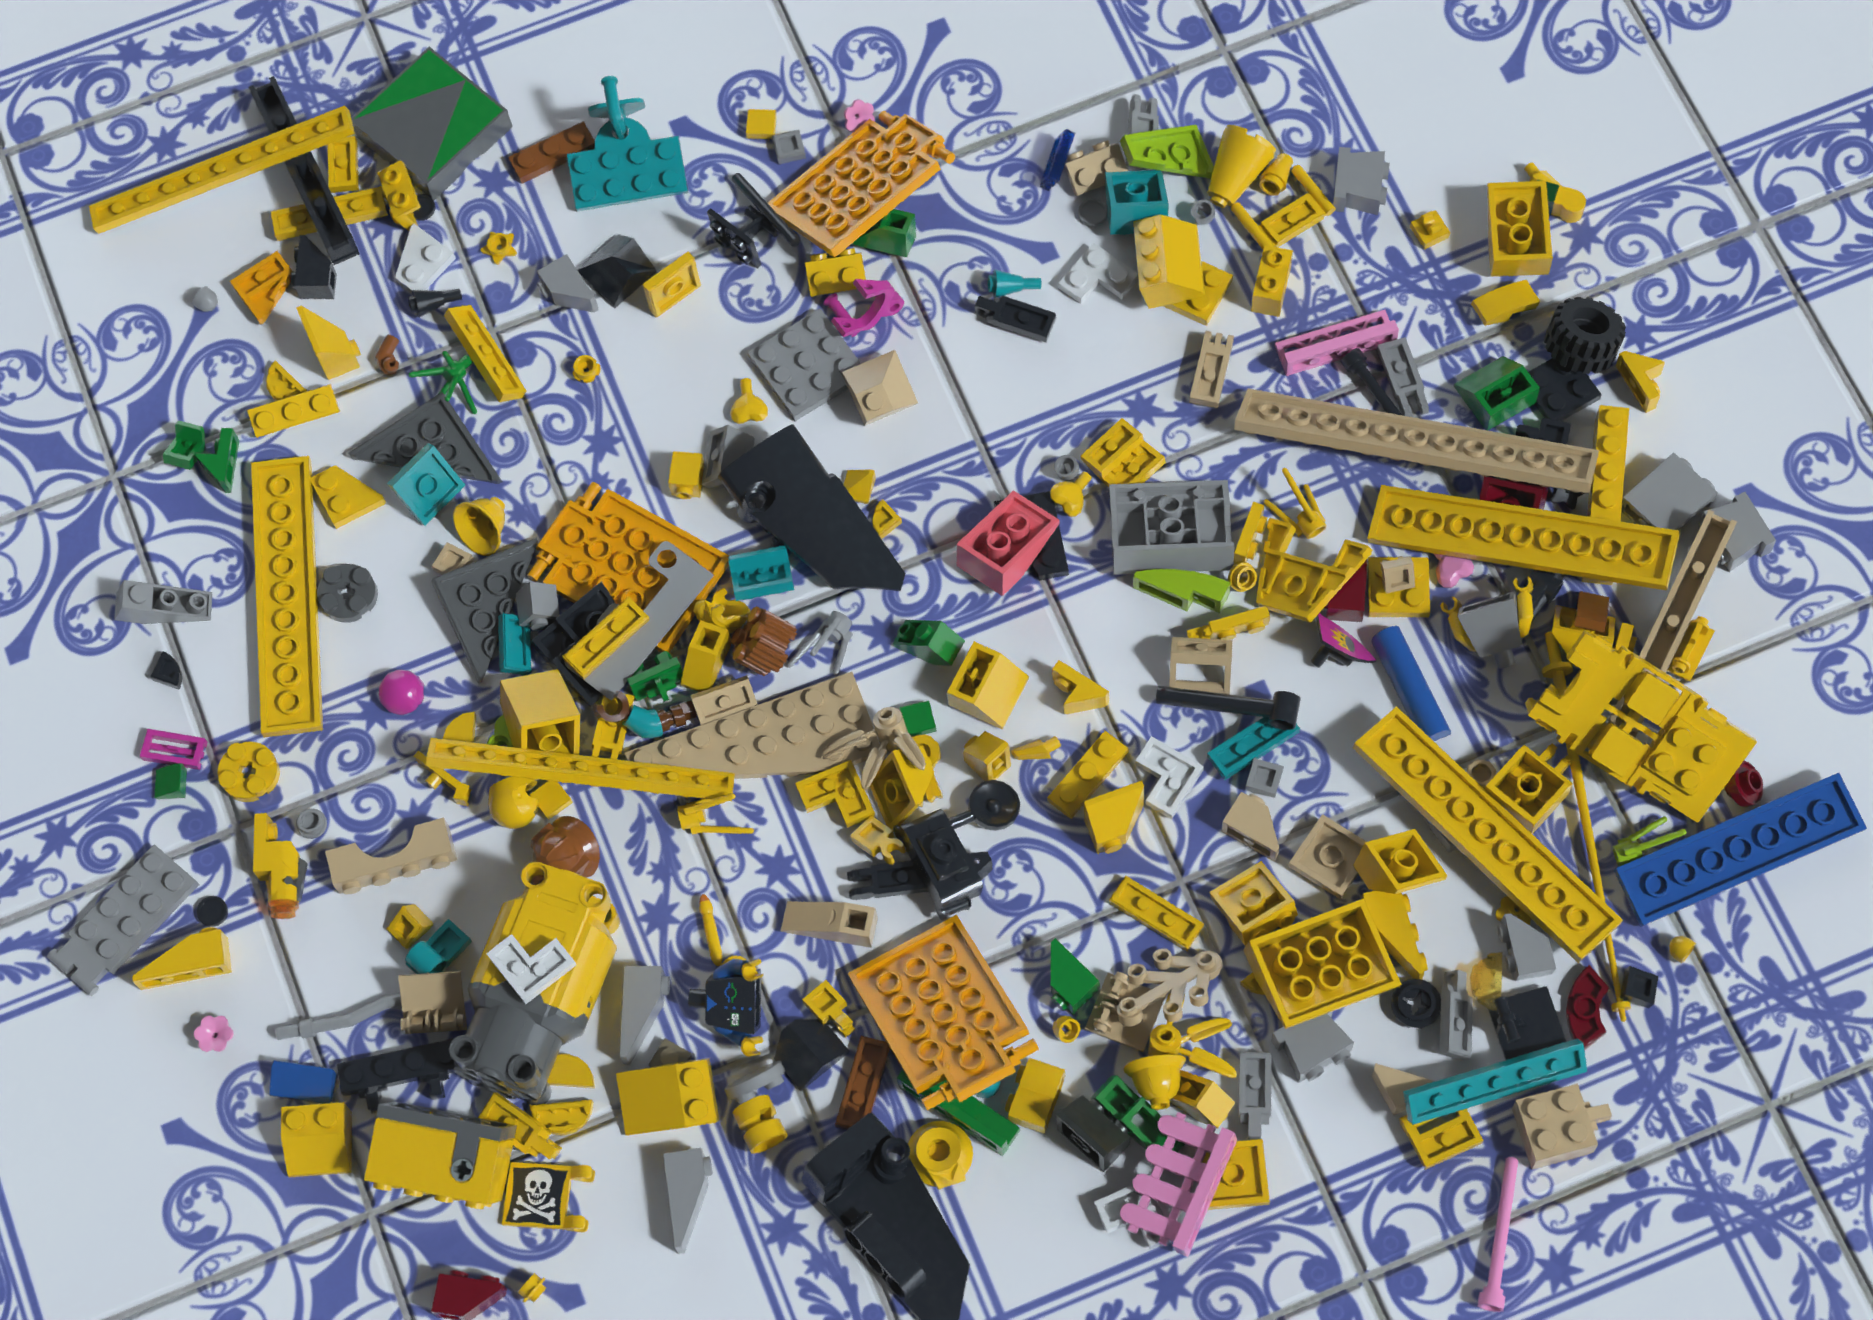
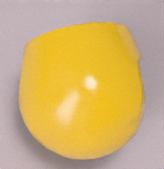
M511 776L494 783L489 788L488 797L489 813L494 821L508 829H518L527 826L537 814L539 800L530 797L526 792L537 784V780Z

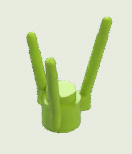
M1661 817L1632 835L1617 840L1618 844L1613 845L1612 850L1618 867L1643 857L1642 851L1685 835L1686 830L1681 829L1641 844L1638 841L1633 842L1667 821V817Z

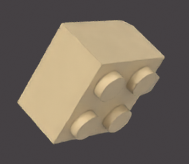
M1578 1084L1517 1099L1512 1108L1532 1170L1593 1153L1598 1146L1594 1131L1598 1130L1597 1124L1608 1121L1612 1117L1609 1104L1591 1107L1590 1102H1584Z

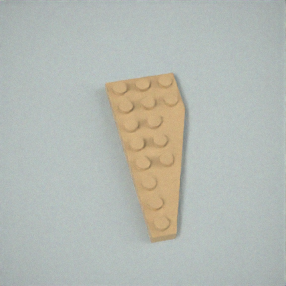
M849 672L627 751L625 755L627 761L735 773L734 779L767 778L768 775H787L792 777L799 776V774H818L849 760H852L853 765L867 760L872 748H879L880 743L877 735L867 738L861 744L844 750L828 759H823V752L842 737L857 730H863L864 733L874 730L853 672Z

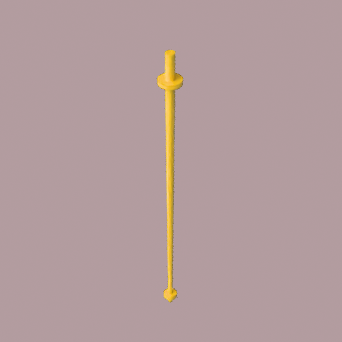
M1552 631L1544 634L1550 664L1542 668V674L1545 678H1553L1554 686H1556L1561 697L1567 688L1565 676L1573 672V666L1570 662H1562L1559 642L1552 634ZM1566 744L1568 756L1573 759L1570 768L1595 894L1605 902L1580 758ZM1610 934L1604 940L1617 1001L1611 1004L1612 1012H1619L1620 1020L1625 1022V1011L1631 1009L1629 1001L1620 999L1621 986L1612 936Z

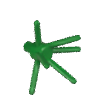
M443 351L442 355L448 365L409 372L408 376L410 378L443 375L446 383L439 393H444V400L447 402L450 400L458 383L472 414H477V409L463 380L466 376V369L473 363L469 356L464 355L456 361L451 358L447 351Z

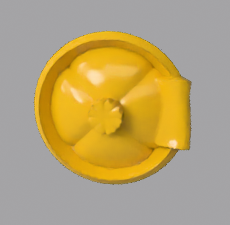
M933 1121L924 1124L913 1133L908 1142L910 1146L909 1158L924 1184L934 1186L940 1190L966 1180L965 1174L968 1172L973 1160V1147L964 1130L951 1122Z

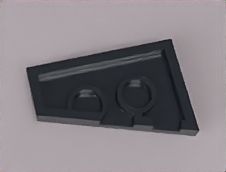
M1050 491L1023 496L1057 518L1054 501L1050 498ZM1003 500L994 501V507ZM1059 525L1030 565L1039 580L1069 575Z

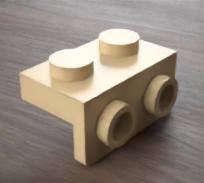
M1106 140L1093 145L1094 151L1084 155L1081 150L1066 156L1068 161L1062 163L1061 166L1063 169H1066L1075 196L1104 186L1105 172L1128 171L1118 143L1109 144V141Z

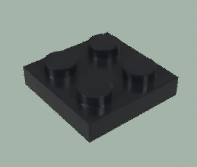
M1553 358L1528 371L1540 387L1535 406L1544 418L1562 421L1601 398L1602 394L1587 374H1583L1582 371H1571V368L1561 366L1560 362Z

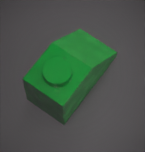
M1055 938L1051 942V994L1053 995L1051 1000L1060 1010L1064 1011L1067 1009L1074 1015L1100 990V981Z

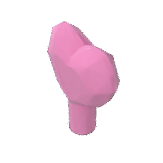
M1434 554L1439 560L1436 567L1437 580L1443 588H1452L1457 585L1460 578H1466L1473 573L1474 565L1471 559Z

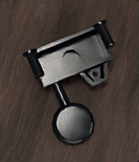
M989 780L977 785L970 794L968 811L948 818L945 812L939 809L901 826L895 825L893 827L896 838L903 842L909 857L933 899L937 915L941 921L946 920L949 915L969 910L972 905L971 899L981 895L984 887L982 880L993 870L992 859L988 852L967 853L954 829L973 821L987 830L997 831L1006 829L1014 823L1020 812L1018 794L1010 785L1003 781Z

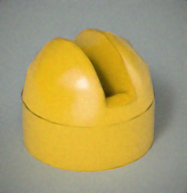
M1676 936L1670 941L1669 952L1674 959L1682 964L1690 955L1696 943L1688 937Z
M1060 1016L1053 1023V1033L1062 1042L1070 1043L1078 1037L1080 1024L1070 1016ZM1063 1026L1068 1029V1032L1064 1033L1062 1030Z

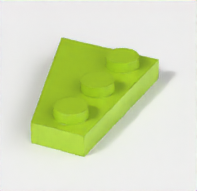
M1197 124L1123 135L1120 139V144L1129 166L1211 179L1214 165Z

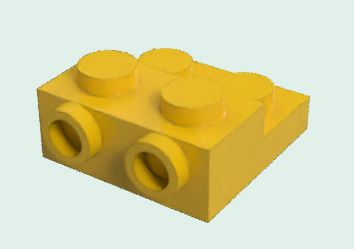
M1262 861L1209 892L1211 900L1227 918L1230 928L1245 946L1249 940L1266 935L1277 927L1282 929L1290 926L1298 915L1295 901Z

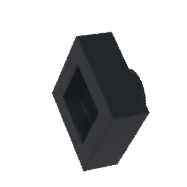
M1629 966L1624 970L1620 999L1650 1008L1655 1003L1659 976Z

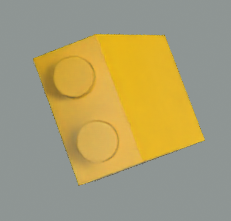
M558 669L500 680V705L513 747L579 755L580 713Z

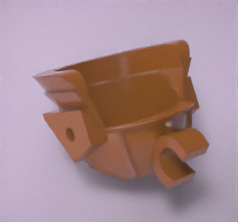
M559 817L552 824L548 823L531 839L530 847L534 850L532 862H540L558 869L568 870L586 878L594 875L598 868L600 850L596 837L583 821L575 817ZM537 875L533 877L531 884H540L545 876Z

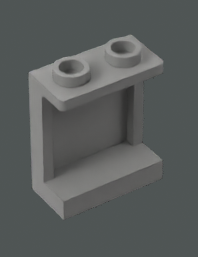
M1673 452L1623 497L1622 512L1635 524L1679 530L1705 506L1710 507L1713 504L1717 491L1708 479L1701 478L1693 470L1692 465L1686 459L1679 458Z

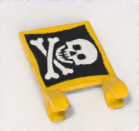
M510 1162L502 1225L587 1232L588 1220L580 1215L567 1216L571 1180L593 1182L595 1170L588 1165L566 1166Z

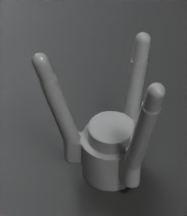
M833 611L829 618L823 621L820 628L787 663V667L791 668L816 641L817 643L810 652L811 656L817 654L827 639L835 643L842 640L833 674L838 675L848 642L853 636L849 631L852 621L846 615Z

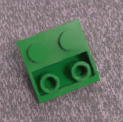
M1504 356L1454 384L1456 391L1487 431L1534 405L1540 389L1522 364Z

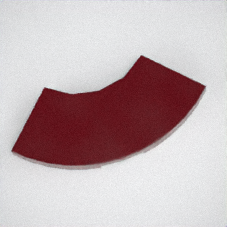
M1590 965L1583 969L1574 981L1566 1005V1020L1572 1040L1578 1038L1583 1042L1584 1050L1598 1041L1607 1032L1601 1022L1599 1008L1603 997L1610 990L1608 985Z

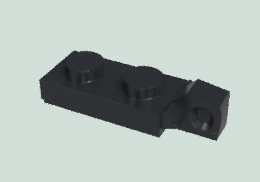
M1003 295L1001 298L995 297L994 301L979 296L975 304V313L985 317L986 321L992 325L1043 342H1047L1056 320L1055 312Z

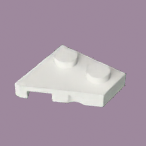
M413 224L410 228L395 279L399 285L411 294L412 290H426L456 257L452 251Z

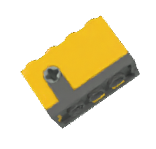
M389 1102V1104L383 1103L378 1105L376 1115L378 1118L375 1120L364 1181L374 1182L373 1188L392 1191V1188H404L403 1194L422 1197L423 1194H434V1200L445 1203H453L454 1200L466 1201V1207L484 1209V1206L492 1207L493 1203L503 1200L514 1142L512 1138L515 1137L517 1125L401 1102Z

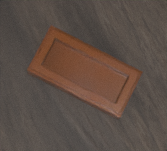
M1580 591L1574 626L1601 633L1604 632L1610 597Z

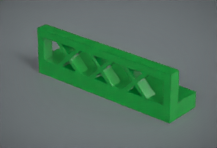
M901 1071L896 1078L898 1087L921 1103V1099L939 1090V1086L947 1082L944 1080L917 1095L904 1071ZM973 1096L960 1103L956 1098L949 1103L944 1101L931 1108L1001 1156L1005 1154L1020 1132V1127Z

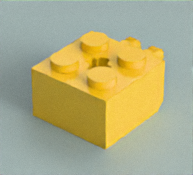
M1553 743L1540 756L1535 754L1526 745H1523L1485 786V790L1532 834L1569 795L1573 785L1572 782L1562 775L1573 761L1572 758L1567 755L1559 761L1555 768L1547 763L1558 749ZM1529 788L1532 790V793L1525 791Z

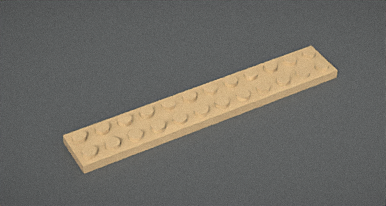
M1249 388L1235 419L1234 430L1243 431L1247 434H1260L1280 440L1299 441L1307 445L1316 444L1336 450L1344 449L1360 452L1364 455H1377L1393 460L1416 462L1425 466L1433 465L1449 468L1453 471H1466L1482 476L1500 477L1514 482H1528L1542 487H1556L1576 493L1590 492L1599 450Z

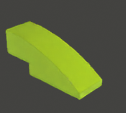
M1152 569L1137 571L1133 576L1134 589L1187 612L1192 602L1220 614L1230 594L1231 582L1195 571Z

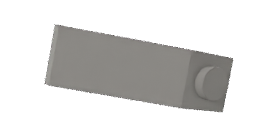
M624 966L620 1059L624 1065L632 1063L664 1006V995H669L670 977L665 976L662 966Z
M701 1148L663 1153L674 1246L678 1254L685 1253L709 1186L707 1176L713 1175L710 1156L705 1157Z

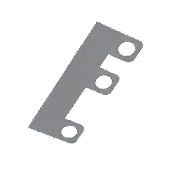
M668 541L662 542L649 557V564L669 579L643 610L650 620L584 679V681L611 701L614 698L615 692L622 689L628 681L627 678H630L714 576ZM663 550L673 551L677 557L675 565L670 568L661 567L657 561L658 554ZM611 604L598 619L597 625L619 604ZM565 662L566 667H567L568 669H570L572 672H574L576 675H578V674Z

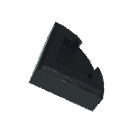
M162 651L150 677L155 682L180 690L182 684L181 669L170 654Z

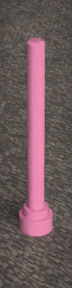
M1507 1157L1505 1160L1487 1286H1484L1483 1292L1479 1293L1478 1299L1479 1308L1492 1312L1504 1311L1506 1297L1503 1295V1290L1500 1289L1518 1168V1159L1515 1157Z

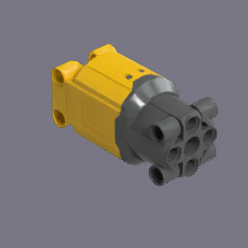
M532 862L527 864L521 873V879L525 886L522 896L504 902L500 908L467 988L475 1011L466 1034L453 1039L449 1052L454 1060L453 1072L468 1079L472 1085L483 1086L492 1093L497 1092L508 1099L516 1100L518 1098L526 1100L530 1105H540L547 1103L551 1097L552 1091L547 1080L561 1046L580 1037L584 1033L617 951L611 934L617 931L620 925V918L615 907L611 904L607 889L602 883L582 877L568 870L558 869L540 862ZM537 875L545 876L540 884H530L533 877ZM601 894L603 897L599 899L592 895ZM607 913H610L611 918L604 922ZM512 934L526 953L532 957L556 938L577 965L525 1004L486 953Z

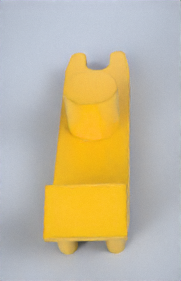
M418 750L413 757L416 758L420 765L431 772L425 782L435 790L443 781L455 791L453 798L456 804L468 807V799L472 791L469 789L470 786L461 783L444 769L426 766V756Z

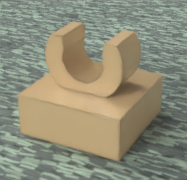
M1400 556L1395 560L1382 561V582L1386 593L1415 587L1414 565L1410 556Z

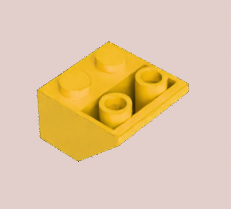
M974 641L947 691L948 705L1003 729L1029 680V676L1003 654Z

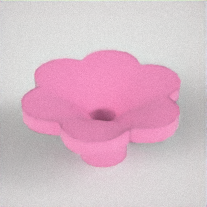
M860 99L854 100L852 105L844 111L846 129L853 132L869 119L875 122V117L872 115L874 112L873 105L864 103Z
M205 1016L201 1020V1026L194 1030V1038L199 1041V1048L204 1052L211 1050L216 1052L223 1051L226 1048L227 1042L234 1035L232 1028L228 1026V1020L224 1016H217L216 1018Z

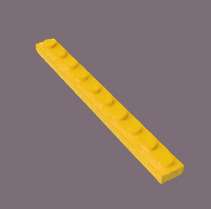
M344 105L92 204L89 208L93 229L98 234L353 135L355 132L350 111Z
M430 738L426 756V766L440 769H455L473 773L481 772L501 776L524 777L533 780L541 779L561 783H575L594 787L601 786L705 799H715L733 793L735 773L438 738Z

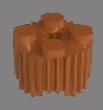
M757 606L753 607L744 628L736 629L731 638V644L735 645V651L733 652L734 661L762 676L768 675L771 670L779 672L783 664L787 662L788 655L785 654V650L788 648V643H790L789 639L794 641L797 635L796 626L766 609H761Z

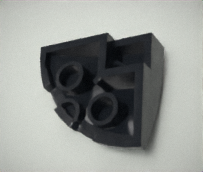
M602 582L586 593L531 640V645L553 670H559L564 682L590 707L603 694L568 669L563 660V655L597 625L598 619L611 604H615Z

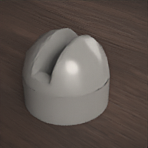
M1208 200L1197 201L1192 207L1194 220L1204 225L1210 223L1215 217L1213 204ZM1198 210H1201L1202 212L1210 216L1206 218L1198 214L1197 212Z
M205 286L196 294L192 304L204 312H209L216 308L218 300L216 294Z
M1063 455L1056 460L1054 470L1061 479L1066 481L1072 480L1079 473V464L1073 456ZM1067 463L1070 464V468H1071V472H1070V473H1067V470H1066V467H1065L1064 464H1067Z

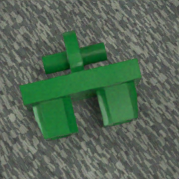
M668 651L657 654L654 658L656 666L646 670L642 663L630 678H627L636 701L646 697L651 699L658 695L661 696L663 702L669 700L667 691L676 688V684L681 682L683 675L677 657L673 658Z

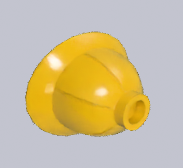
M491 497L490 499L482 498L472 502H463L458 504L453 511V522L459 537L470 550L482 556H490L496 553L501 543L500 534L505 524V505L499 498Z
M1174 1054L1142 1057L1127 1063L1123 1070L1126 1075L1132 1078L1138 1093L1145 1100L1151 1102V1108L1163 1110L1170 1107V1100L1177 1095L1180 1088V1069L1185 1064L1186 1057Z

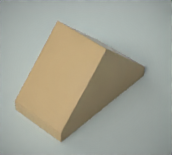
M1375 1063L1372 1073V1079L1393 1116L1406 1110L1403 1091L1435 1082Z

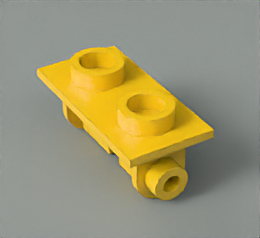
M1698 616L1697 619L1691 620L1667 672L1689 682L1691 681L1715 630L1707 625L1709 621L1706 618Z

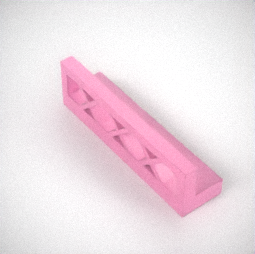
M1381 310L1276 342L1275 348L1285 374L1289 376L1342 360L1347 353L1356 348H1360L1363 353L1375 350L1379 344L1397 340L1399 329L1395 320H1389L1386 310ZM1382 321V324L1367 328L1369 323ZM1343 331H1353L1352 333L1340 336ZM1323 338L1326 340L1323 342L1313 344L1314 340ZM1293 346L1299 348L1286 353L1284 351V349Z

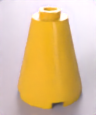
M1227 125L1222 133L1207 192L1211 197L1210 202L1220 208H1225L1226 205L1232 206L1274 158L1276 148L1262 136L1256 134L1254 138L1246 134L1248 129L1236 125Z

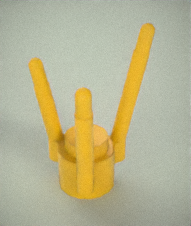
M1283 468L1282 473L1304 510L1296 517L1298 523H1295L1268 499H1265L1263 503L1284 522L1293 524L1298 537L1304 534L1307 539L1314 538L1326 529V520L1320 513L1309 485L1305 484L1303 488L1311 508L1288 469Z
M733 793L715 799L702 798L698 801L686 803V805L677 806L682 830L690 828L692 835L702 832L752 834L754 832L753 828L701 826L702 822H706L704 809L735 799V794Z

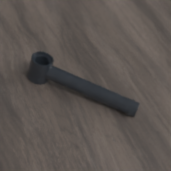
M1158 686L1156 692L1157 704L1269 718V725L1281 730L1295 729L1301 701L1300 696L1287 691L1275 692L1273 700Z

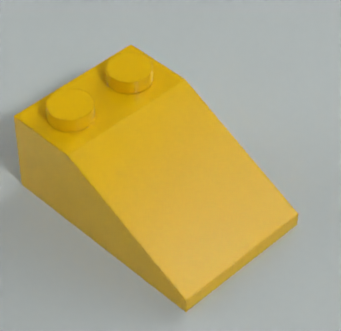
M1546 181L1488 183L1490 276L1549 275L1553 257Z
M710 1057L616 1073L626 1136L717 1123L719 1121Z

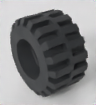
M1575 297L1574 300L1568 298L1555 309L1545 333V348L1547 352L1552 353L1551 357L1554 360H1558L1563 367L1571 368V371H1582L1583 374H1589L1590 372L1600 373L1601 370H1607L1613 364L1624 340L1626 326L1625 323L1621 322L1622 317L1616 314L1611 306L1608 307L1601 301H1594L1593 298L1587 297L1583 299L1582 297Z

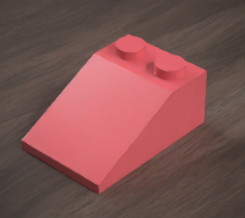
M1013 490L957 543V567L1003 596L1023 577L1060 524V520Z

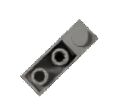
M123 580L116 592L114 620L140 624L210 621L212 592Z

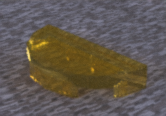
M1503 952L1488 954L1487 958L1473 966L1470 975L1471 992L1478 1003L1496 1011L1497 1008L1494 1000L1501 997Z

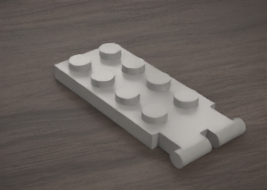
M154 844L70 930L68 935L71 939L59 951L57 949L51 950L47 958L66 975L70 974L77 967L78 969L72 974L71 980L89 996H93L99 989L96 984L109 971L114 975L200 884Z

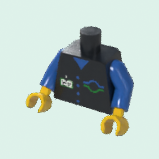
M732 959L715 969L714 973L706 980L705 989H690L688 1004L689 1007L705 1008L706 1024L713 1026L715 1031L740 1046L745 1056L760 1055L761 1052L756 1050L755 1044L763 1043V1038L761 1036L752 1037L750 1034H755L761 1027V977L764 974H761V969H756L755 966L762 962L761 959L753 961Z

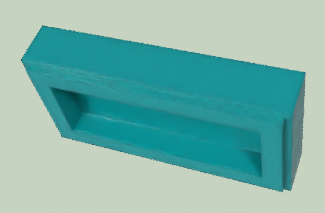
M502 613L498 616L500 672L524 676L531 673L530 627L519 626L518 615Z

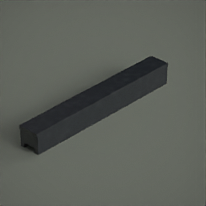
M274 76L269 78L270 83L256 89L254 85L248 87L270 134L297 124ZM311 151L284 161L333 265L359 255L360 253Z

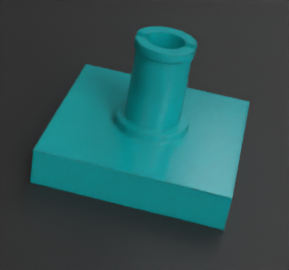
M427 443L387 483L418 522L424 526L466 486L434 445Z

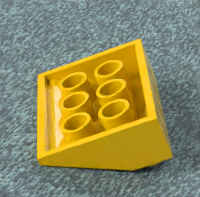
M1364 899L1249 940L1243 950L1257 983L1285 1029L1402 985Z

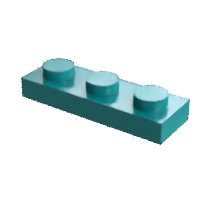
M1263 717L1209 751L1207 758L1225 781L1253 763L1254 758H1261L1300 733L1298 724L1296 723V727L1293 730H1281L1269 725V718Z

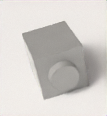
M529 581L516 593L519 626L531 627L532 630L541 631L546 629L559 616L556 585Z

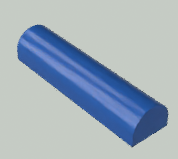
M1391 626L1375 634L1371 642L1408 717L1433 741L1451 735V730L1399 626Z

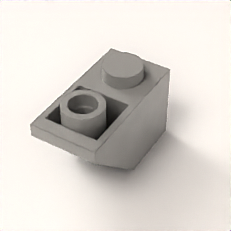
M1511 913L1505 914L1497 929L1500 942L1506 943L1508 955H1505V964L1508 973H1513L1515 981L1552 974L1556 969L1549 938Z

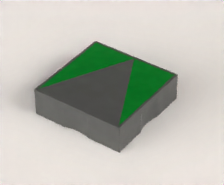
M430 46L351 118L356 137L383 160L392 164L400 160L404 162L412 184L424 194L429 195L433 200L455 182L472 161L486 153L513 127L505 107Z

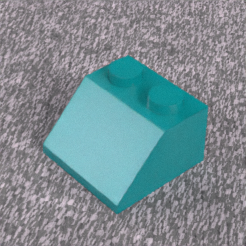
M1162 171L1105 172L1107 219L1110 235L1134 234L1133 221L1160 214L1168 216L1169 203Z

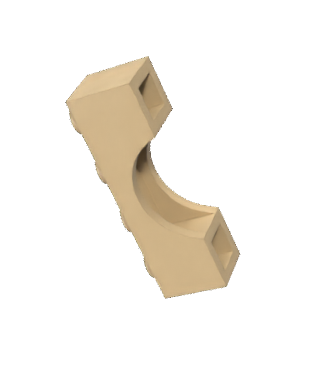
M444 817L415 825L407 846L390 857L378 858L367 855L360 850L356 843L325 851L332 883L339 894H354L365 886L372 884L374 886H382L391 882L393 878L400 876L406 878L414 877L420 874L422 870L445 868L450 865V862L457 861L450 827Z

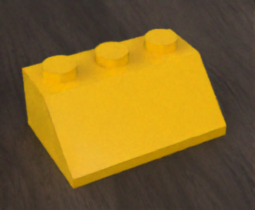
M1162 214L1133 221L1139 289L1148 308L1152 309L1205 296L1197 225Z

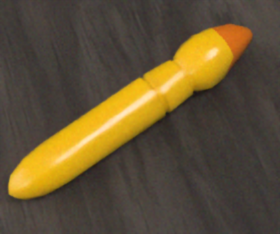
M702 894L699 900V911L703 919L711 960L716 966H719L722 963V950L715 919L712 914L713 906L709 898Z

